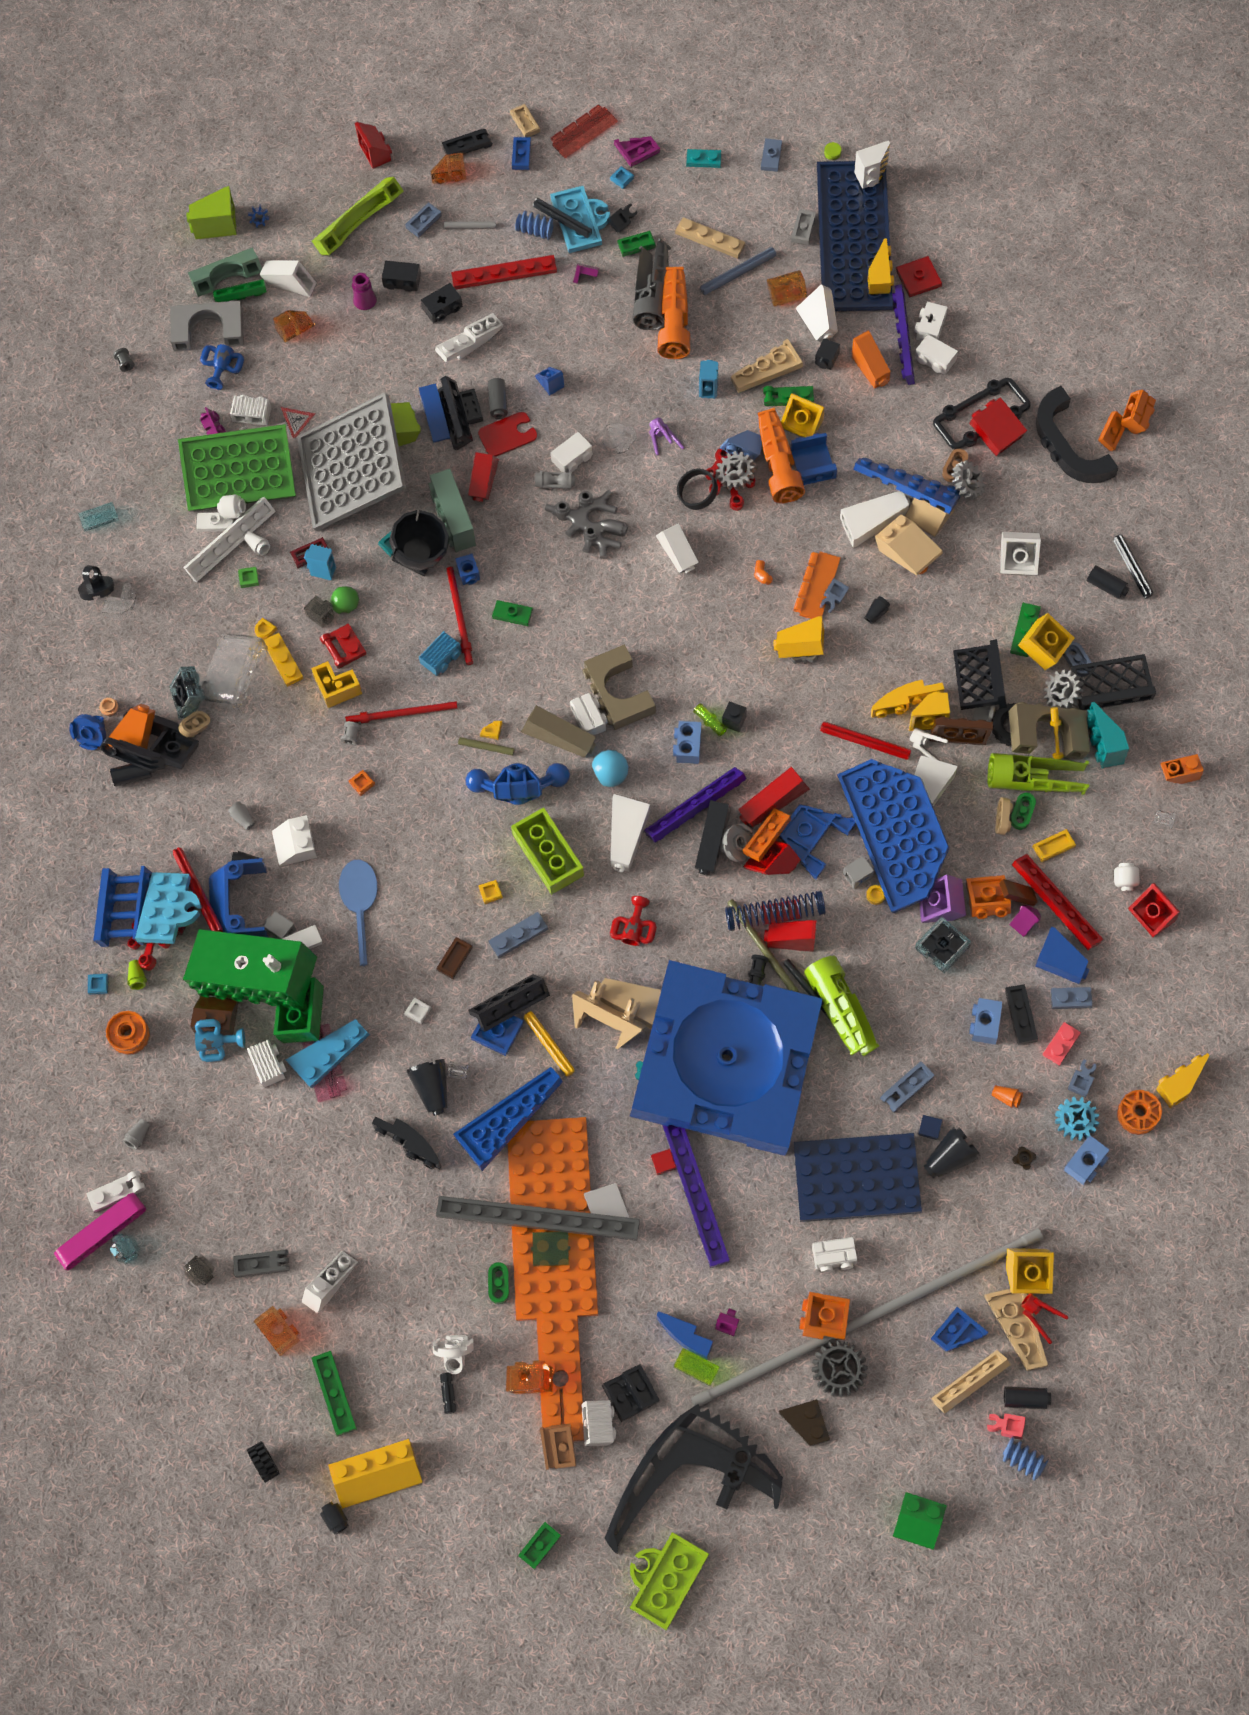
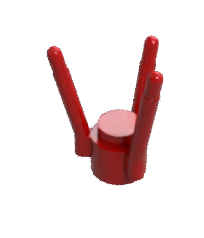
M1029 1293L1021 1303V1306L1025 1309L1023 1314L1031 1320L1049 1344H1052V1340L1033 1317L1032 1313L1036 1315L1043 1308L1066 1320L1069 1317L1042 1302L1032 1293Z

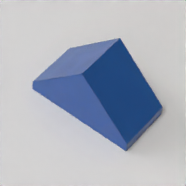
M548 367L535 375L549 396L564 388L563 373L560 370Z

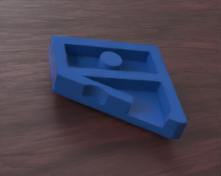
M956 1307L931 1337V1340L944 1351L949 1352L985 1337L988 1331L960 1308Z

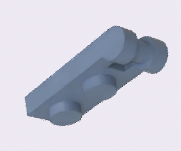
M920 1061L888 1089L880 1099L884 1103L887 1102L890 1105V1109L895 1113L929 1083L935 1075ZM895 1093L900 1097L897 1101L892 1097Z

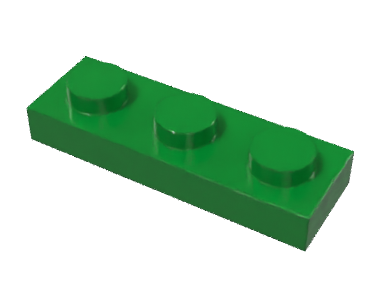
M264 279L214 290L213 296L215 302H229L235 299L243 300L248 296H261L267 291Z
M1022 603L1010 650L1011 654L1023 657L1029 656L1018 644L1038 619L1041 606Z

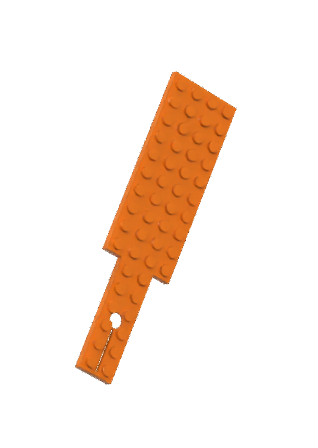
M586 1117L527 1121L508 1142L510 1203L591 1213L584 1197V1193L591 1191ZM512 1226L516 1321L537 1320L542 1427L561 1425L562 1414V1424L571 1423L573 1441H584L578 1317L598 1316L594 1238L592 1235ZM558 1371L566 1372L569 1377L566 1385L562 1387L556 1386L552 1381L553 1375Z

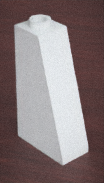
M897 491L841 509L840 519L852 547L859 546L882 531L901 514L905 516L911 505L909 497L905 496L903 492Z
M920 756L914 775L923 780L933 806L954 779L957 766Z
M616 794L613 795L611 867L618 872H630L650 814V804Z

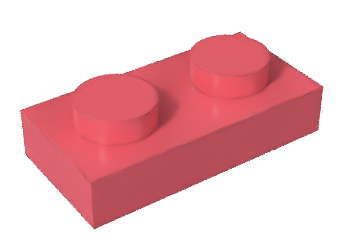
M1064 1022L1044 1051L1043 1056L1060 1066L1081 1032Z

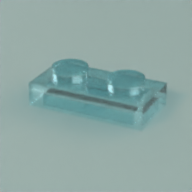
M113 502L78 513L85 532L119 520Z

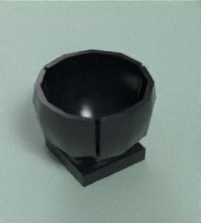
M417 510L404 513L394 523L389 542L394 555L392 561L425 577L428 569L433 568L446 555L449 535L444 522L433 513L419 510L416 521Z

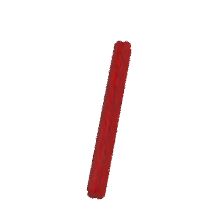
M180 847L172 851L173 856L182 874H189L191 877L189 888L191 892L197 895L202 906L200 910L210 930L223 932L183 849Z

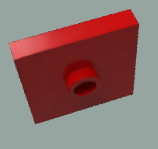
M929 256L896 267V272L909 298L942 287V282Z

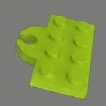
M673 1532L662 1551L655 1548H647L638 1552L635 1557L645 1559L648 1562V1567L640 1571L636 1568L635 1564H630V1576L634 1584L640 1589L630 1609L667 1631L709 1554Z

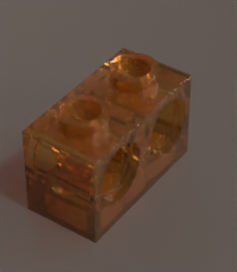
M800 270L767 279L769 296L773 306L783 305L807 297L805 280Z

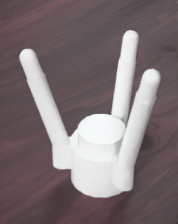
M916 727L910 737V741L914 743L913 747L920 750L928 758L937 760L921 745H926L929 738L948 743V740Z

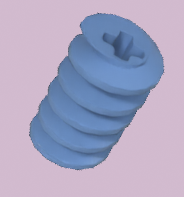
M525 210L523 214L517 216L515 230H521L522 233L528 232L529 235L534 233L536 237L541 236L542 239L547 237L549 240L554 226L553 218H550L547 222L546 216L540 220V214H537L534 218L533 212L527 216V211Z
M1012 1437L1003 1452V1462L1011 1459V1467L1018 1463V1471L1026 1468V1476L1033 1472V1480L1035 1481L1040 1477L1049 1459L1043 1462L1044 1455L1042 1454L1036 1458V1450L1029 1454V1446L1027 1445L1021 1449L1022 1442L1019 1441L1013 1444L1014 1437Z

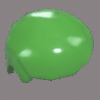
M338 587L332 593L330 600L331 608L338 614L342 612L351 613L358 606L359 596L352 587Z

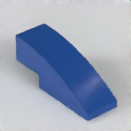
M436 383L419 387L433 443L450 439Z
M658 1311L657 1320L676 1342L694 1355L705 1360L708 1359L713 1341L696 1335L697 1326Z

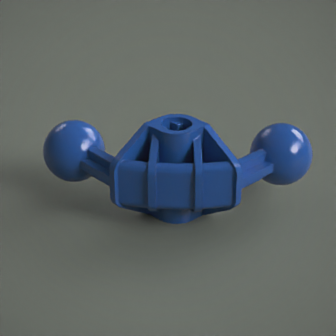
M514 763L503 768L495 781L490 780L484 770L473 769L467 774L465 782L467 788L472 792L481 793L488 790L493 792L494 798L497 800L521 805L540 797L542 789L550 785L553 787L564 786L569 781L570 772L565 765L554 763L548 767L546 775L539 779L528 766Z

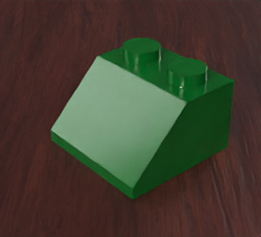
M906 1492L892 1537L934 1550L947 1505Z

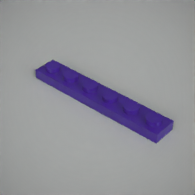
M902 284L895 285V293H892L894 304L897 303V308H894L895 317L899 319V323H896L897 333H900L901 338H898L899 349H902V353L899 354L901 364H904L901 372L903 379L907 380L908 385L915 384L905 294Z
M736 767L732 768L644 829L646 836L655 843L662 840L684 822L692 819L703 809L708 808L710 800L716 801L733 788L738 787L747 779L745 774Z

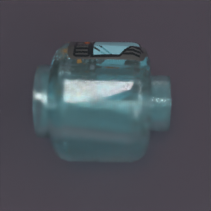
M121 1233L112 1239L113 1243L110 1246V1251L118 1263H125L127 1265L139 1257L140 1246L131 1234L123 1235Z

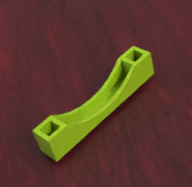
M386 177L315 237L312 243L321 255H330L343 244L355 228L376 211L396 199L404 190L395 177Z

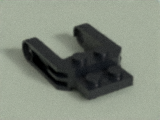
M130 707V708L125 712V714L123 715V718H124V716L128 713V711H129L131 708H133V707ZM155 715L151 734L158 736L150 750L110 737L105 738L100 747L107 756L152 772L165 769L167 765L182 770L198 748L199 741L183 736L179 732V724L177 722Z

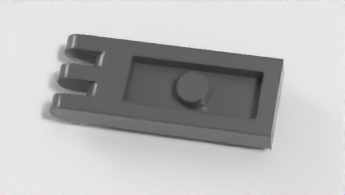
M288 1250L233 1256L234 1276L238 1278L289 1271V1266H281V1264L289 1263V1258H281V1256L288 1255Z

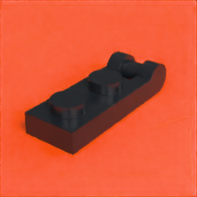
M480 129L442 142V147L447 159H451L481 148H489L493 143L488 138L487 130Z

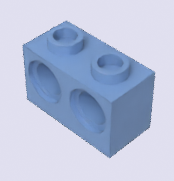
M679 721L678 728L674 729V739H677V745H673V756H676L677 763L699 764L701 722ZM685 732L692 733L690 736L684 735ZM684 749H689V750H691V752H689V753H684V752H682V751H683Z

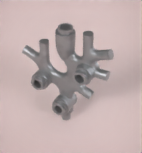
M607 490L601 497L593 499V495L589 491L581 492L579 494L578 509H570L569 504L565 501H560L555 506L550 504L545 506V511L553 513L559 520L565 521L568 519L572 522V526L566 531L569 537L578 530H584L585 544L582 551L589 553L591 546L598 545L600 559L607 558V547L620 549L622 542L603 537L602 533L608 532L617 536H625L628 530V525L618 520L605 519L599 522L589 520L588 516L593 510H603L616 514L617 507L606 503L613 495L610 490Z

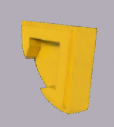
M493 721V723L483 727L480 737L499 740L503 722Z

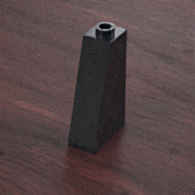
M710 800L695 864V869L699 870V874L707 876L710 873L715 874L721 851L722 835L727 827L731 813L729 804Z

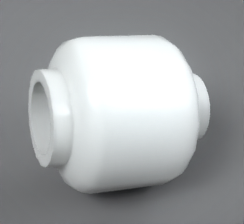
M237 494L225 495L221 497L220 502L217 504V509L225 519L239 518L245 512L246 504L244 499Z
M1134 863L1119 864V867L1114 869L1115 886L1120 887L1121 891H1133V887H1137L1140 884L1139 868L1134 866Z

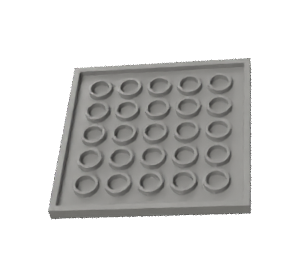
M386 393L297 436L312 526L316 531L406 489L390 399Z

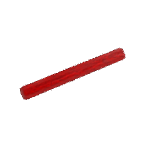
M824 721L820 728V731L905 760H908L911 754V750L832 723Z

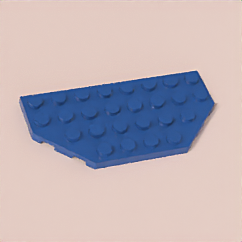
M873 759L837 774L891 912L896 913L928 899L950 847L923 780L918 776L911 775Z

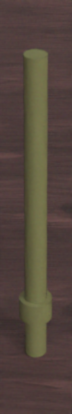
M731 899L727 904L730 907L733 906L737 914L738 905L734 899ZM739 909V920L740 923L744 926L741 912ZM745 913L746 931L763 955L769 958L768 962L788 990L799 992L754 927L751 928L750 922L747 919L748 915Z

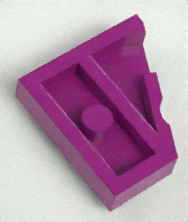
M651 136L630 138V141L619 142V139L614 140L615 147L630 167L660 153V147Z

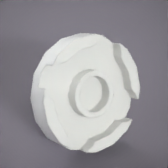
M466 1335L446 1336L447 1340L441 1342L440 1338L436 1339L433 1342V1353L436 1356L444 1357V1366L447 1372L451 1374L460 1373L465 1366L464 1355L474 1350L473 1339L468 1340ZM456 1359L460 1363V1367H451L450 1360Z

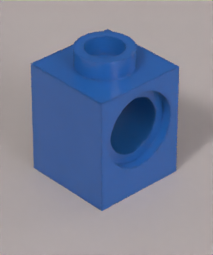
M473 553L455 558L456 567L463 585H472L480 580L479 570Z

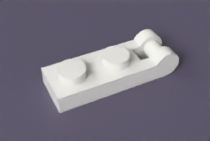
M132 1171L120 1179L86 1193L93 1212L96 1213L116 1204L130 1193L138 1194L144 1191L146 1187L140 1181L141 1175L139 1171ZM133 1182L134 1186L129 1189L127 1184Z

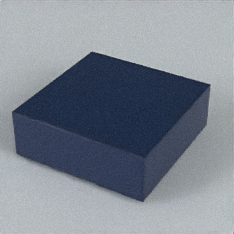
M923 1115L918 1135L938 1140L942 1119Z

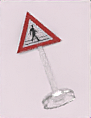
M281 407L286 422L278 425L285 424L288 426L292 438L295 440L315 413ZM245 426L239 428V430L247 429Z

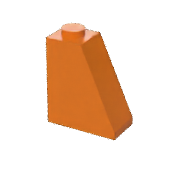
M868 330L853 338L852 359L874 389L879 386H885L890 381L891 371L871 333Z
M139 704L131 708L109 737L147 749L155 710L149 709L150 707L145 704Z

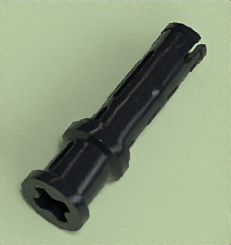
M755 954L751 956L753 961L751 970L748 971L749 983L761 986V982L766 975L764 971L769 958Z

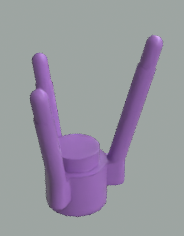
M655 418L650 422L651 430L649 433L652 437L656 455H659L656 435L658 437L665 436L670 444L673 443V439L681 449H684L682 443L672 433L668 425L663 422L662 418Z

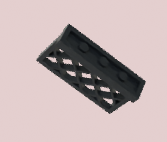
M997 639L990 640V645L953 650L961 710L999 705V709L1007 708ZM988 652L983 659L977 656L979 653ZM958 656H969L965 661L958 659ZM973 659L979 662L975 667L969 665ZM983 665L989 667L985 673L979 670ZM964 668L970 670L966 676L960 673ZM975 673L981 676L977 681L971 679ZM985 679L991 681L987 687L981 684ZM966 682L972 684L968 690L962 687ZM977 687L983 690L979 695L972 693ZM989 693L994 696V699L985 700L983 697ZM968 696L974 698L972 702L964 703Z
M1145 654L1071 666V671L1076 675V670H1085L1089 673L1085 681L1081 678L1079 679V681L1083 682L1080 688L1082 689L1085 685L1093 690L1089 696H1082V693L1079 694L1082 699H1078L1079 710H1089L1092 702H1095L1100 708L1153 700L1156 695V689L1152 684ZM1133 661H1142L1143 667L1140 671L1131 666ZM1115 664H1121L1126 667L1122 674L1112 669ZM1097 667H1103L1107 670L1104 677L1094 672ZM1128 669L1137 674L1133 681L1124 676ZM1109 672L1118 677L1115 684L1105 679ZM1091 675L1100 680L1097 687L1087 682ZM1139 676L1147 681V686L1141 687L1135 683ZM1121 679L1130 684L1128 689L1122 690L1117 687ZM1102 682L1111 687L1109 692L1104 693L1098 689Z

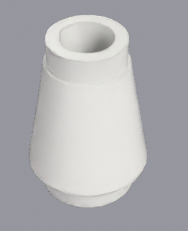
M252 532L245 534L244 541H246L255 554L263 556L268 553L270 544L267 539Z

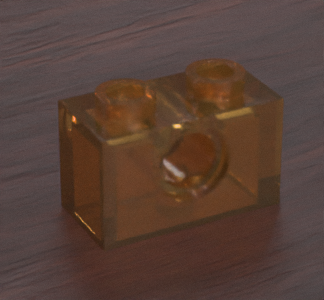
M272 1306L256 1318L254 1323L276 1352L282 1356L300 1341L297 1337L300 1333L293 1324L288 1326L285 1322L287 1316L281 1308L276 1310ZM276 1326H283V1331L280 1334H274Z
M537 1360L533 1361V1364L515 1362V1366H507V1392L517 1395L552 1392L553 1367L545 1364V1361Z

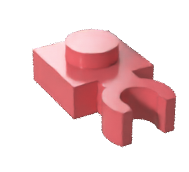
M989 1414V1419L997 1422L995 1425H987L989 1431L996 1432L1002 1430L1001 1436L1023 1439L1026 1417L1004 1414V1419H1000L996 1414Z

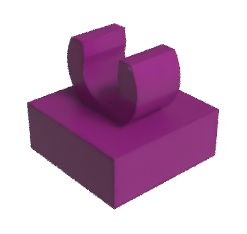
M729 1308L727 1314L720 1312L715 1329L735 1336L740 1320L735 1318L737 1311Z

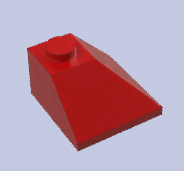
M775 841L760 862L750 858L743 867L747 870L766 875L789 874L796 868L801 859L789 844Z

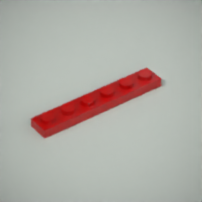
M554 255L454 271L451 272L453 286L457 290L557 273Z
M1028 854L1016 859L1012 863L1017 872L1087 950L1092 949L1103 941L1098 932Z

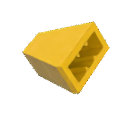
M822 616L778 631L777 640H774V651H778L779 658L823 655L825 630Z

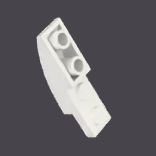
M492 313L466 326L463 333L437 345L435 351L445 362L456 357L460 360L489 341L503 328V324Z

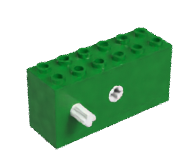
M199 929L183 980L202 997L208 998L210 995L222 1000L231 998L238 1002L248 1000L254 1004L264 1002L270 1006L280 1004L294 1009V1007H303L317 956L301 941Z

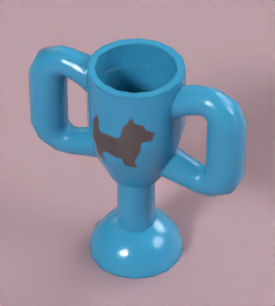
M205 1019L196 1022L195 1045L202 1061L215 1062L223 1060L225 1056L224 1043L236 1042L238 1046L245 1048L244 1028L239 1029L236 1035L223 1036L220 1033L221 1025L218 1020ZM215 1027V1030L203 1031L201 1028ZM217 1049L219 1052L217 1054H205L206 1051Z

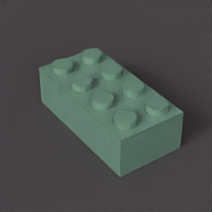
M451 469L429 475L431 481L428 483L430 496L433 503L435 502L438 517L445 524L449 535V546L454 547L455 552L476 546L473 526Z

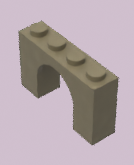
M625 644L584 661V669H582L586 680L590 679L592 683L590 688L593 694H597L599 697L600 709H605L607 713L605 716L608 725H612L614 730L656 713V706L648 690L630 698L619 699L610 695L605 688L607 681L612 676L633 667L632 658Z
M1018 702L1009 710L1012 752L1030 754L1038 747L1036 724L1040 721L1050 723V708L1052 707L1044 706L1043 704L1031 705L1025 702ZM1052 706L1058 707L1059 720H1061L1058 730L1063 739L1064 758L1083 759L1090 752L1086 710Z

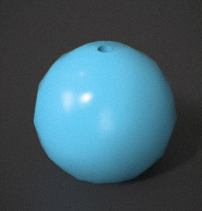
M615 750L600 752L592 762V767L598 780L605 787L620 785L628 775L629 766L623 754Z

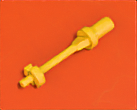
M1058 707L1050 708V726L1054 728L1056 753H1053L1052 756L1054 759L1064 758L1063 752H1060L1058 726L1061 725V720H1059Z

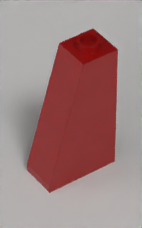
M791 766L740 807L738 811L742 815L739 818L745 825L750 824L752 827H755L764 821L774 808L777 810L782 809L809 791L810 788Z

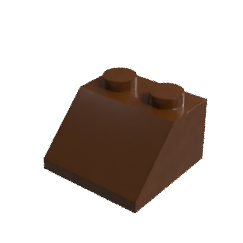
M200 996L193 1008L190 1025L194 1034L196 1033V1022L205 1019H215L221 1025L220 1033L223 1036L233 1035L239 1002L231 998L222 1000L216 997L206 998ZM204 1027L201 1029L203 1031H214L215 1027Z

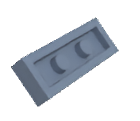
M537 912L490 939L488 942L497 957L500 958L548 930V926Z

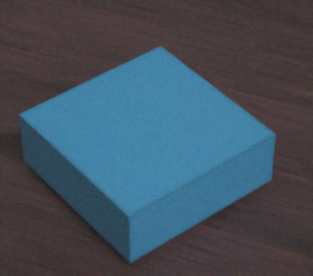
M621 166L610 177V180L624 189L634 179V174Z
M88 975V994H108L109 975Z

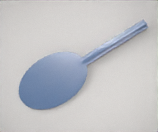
M353 860L341 872L339 892L344 905L350 911L356 913L360 966H365L368 964L364 912L373 905L376 899L377 879L368 863L363 860Z

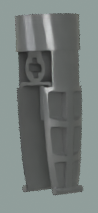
M661 238L657 242L654 264L653 255L643 246L639 247L641 253L635 284L633 324L643 330H658L665 324V314L661 313L666 267H669L668 250L671 247Z

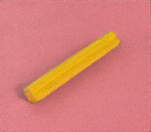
M532 1011L524 1015L526 1023L565 1076H571L575 1072L571 1063Z

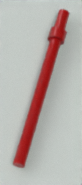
M450 566L446 570L461 638V652L464 653L466 665H472V645L468 640L454 568Z
M457 701L374 713L360 712V715L345 716L346 722H361L363 724L369 723L371 720L458 708Z

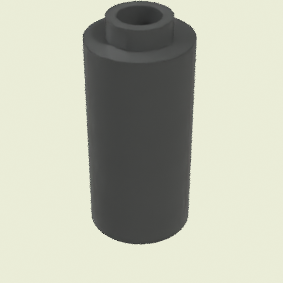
M493 378L488 381L490 415L495 419H503L508 414L505 380Z

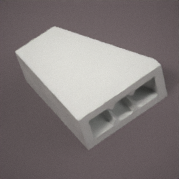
M266 260L260 272V276L268 285L308 297L311 296L316 285V281L300 261Z
M820 285L796 309L815 339L822 342L824 338L832 340L838 329L832 290Z
M679 523L656 535L679 573L682 571L688 573L695 569L694 565L699 562Z

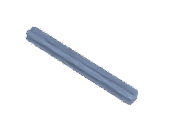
M770 247L701 285V292L703 295H706L774 258L776 251L773 247Z

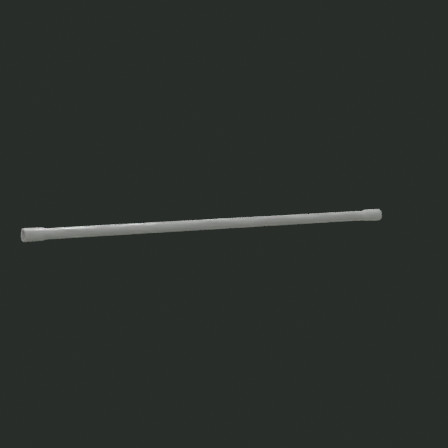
M1037 1228L1001 1248L847 1322L846 1334L1006 1257L1007 1248L1029 1247L1043 1240L1041 1231ZM824 1336L823 1340L814 1338L726 1382L690 1397L694 1406L699 1404V1407L713 1399L838 1338Z

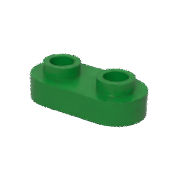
M1022 793L1017 798L1010 819L1011 825L1015 829L1023 830L1030 823L1036 805V799L1032 794ZM1027 802L1029 806H1024L1022 803ZM1017 819H1022L1023 823L1017 822Z
M501 1262L492 1264L488 1270V1295L495 1304H503L509 1298V1271L507 1266ZM501 1271L503 1274L501 1277H496L495 1273ZM497 1291H502L503 1295L501 1297H496L495 1293Z

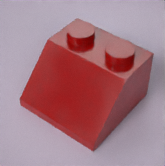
M356 122L355 128L358 143L371 167L374 169L390 162L392 150L389 144H385L383 133L381 131L378 132L376 126Z

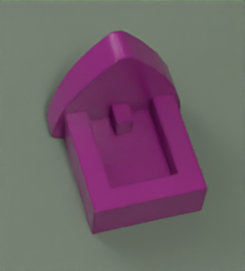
M577 263L573 283L578 284L581 273L597 277L600 268Z
M1022 905L1019 908L1020 911L1009 925L1025 937L1034 925L1041 920V915L1036 908Z

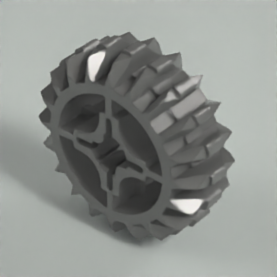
M837 1340L835 1347L832 1342H828L829 1349L821 1346L823 1354L817 1351L815 1355L819 1359L812 1360V1363L817 1366L812 1367L811 1371L818 1373L813 1376V1380L820 1379L817 1386L825 1385L824 1393L832 1389L831 1396L835 1395V1391H839V1397H843V1391H846V1394L850 1396V1388L857 1392L858 1387L856 1384L863 1386L864 1382L860 1378L866 1379L867 1377L866 1373L861 1372L868 1369L867 1365H861L866 1362V1358H858L862 1351L858 1350L855 1353L856 1345L854 1344L850 1349L847 1348V1341L844 1342V1346H840V1340ZM835 1353L845 1354L839 1360L828 1357ZM850 1358L855 1362L856 1375L851 1373L852 1371L847 1366ZM823 1362L826 1363L832 1371L829 1380L825 1377L823 1373ZM844 1362L843 1370L845 1371H839V1373L837 1372V1374L835 1375L836 1367L834 1366L839 1367ZM838 1378H845L847 1380H851L846 1384L834 1383Z

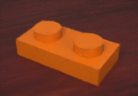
M1117 411L1111 412L1098 439L1109 451L1116 449L1125 429L1120 424L1123 416Z

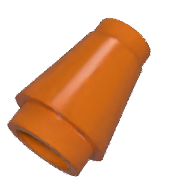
M995 1085L992 1096L1011 1108H1018L1023 1093L1019 1092V1089Z

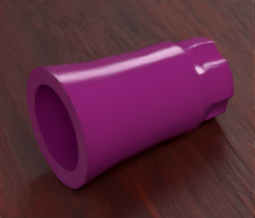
M365 273L354 275L352 278L353 304L360 310H369L377 302L371 281Z

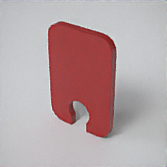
M518 412L479 429L478 435L487 454L496 457L536 440L537 432L534 427L524 433L517 430L518 425L530 422L525 412Z

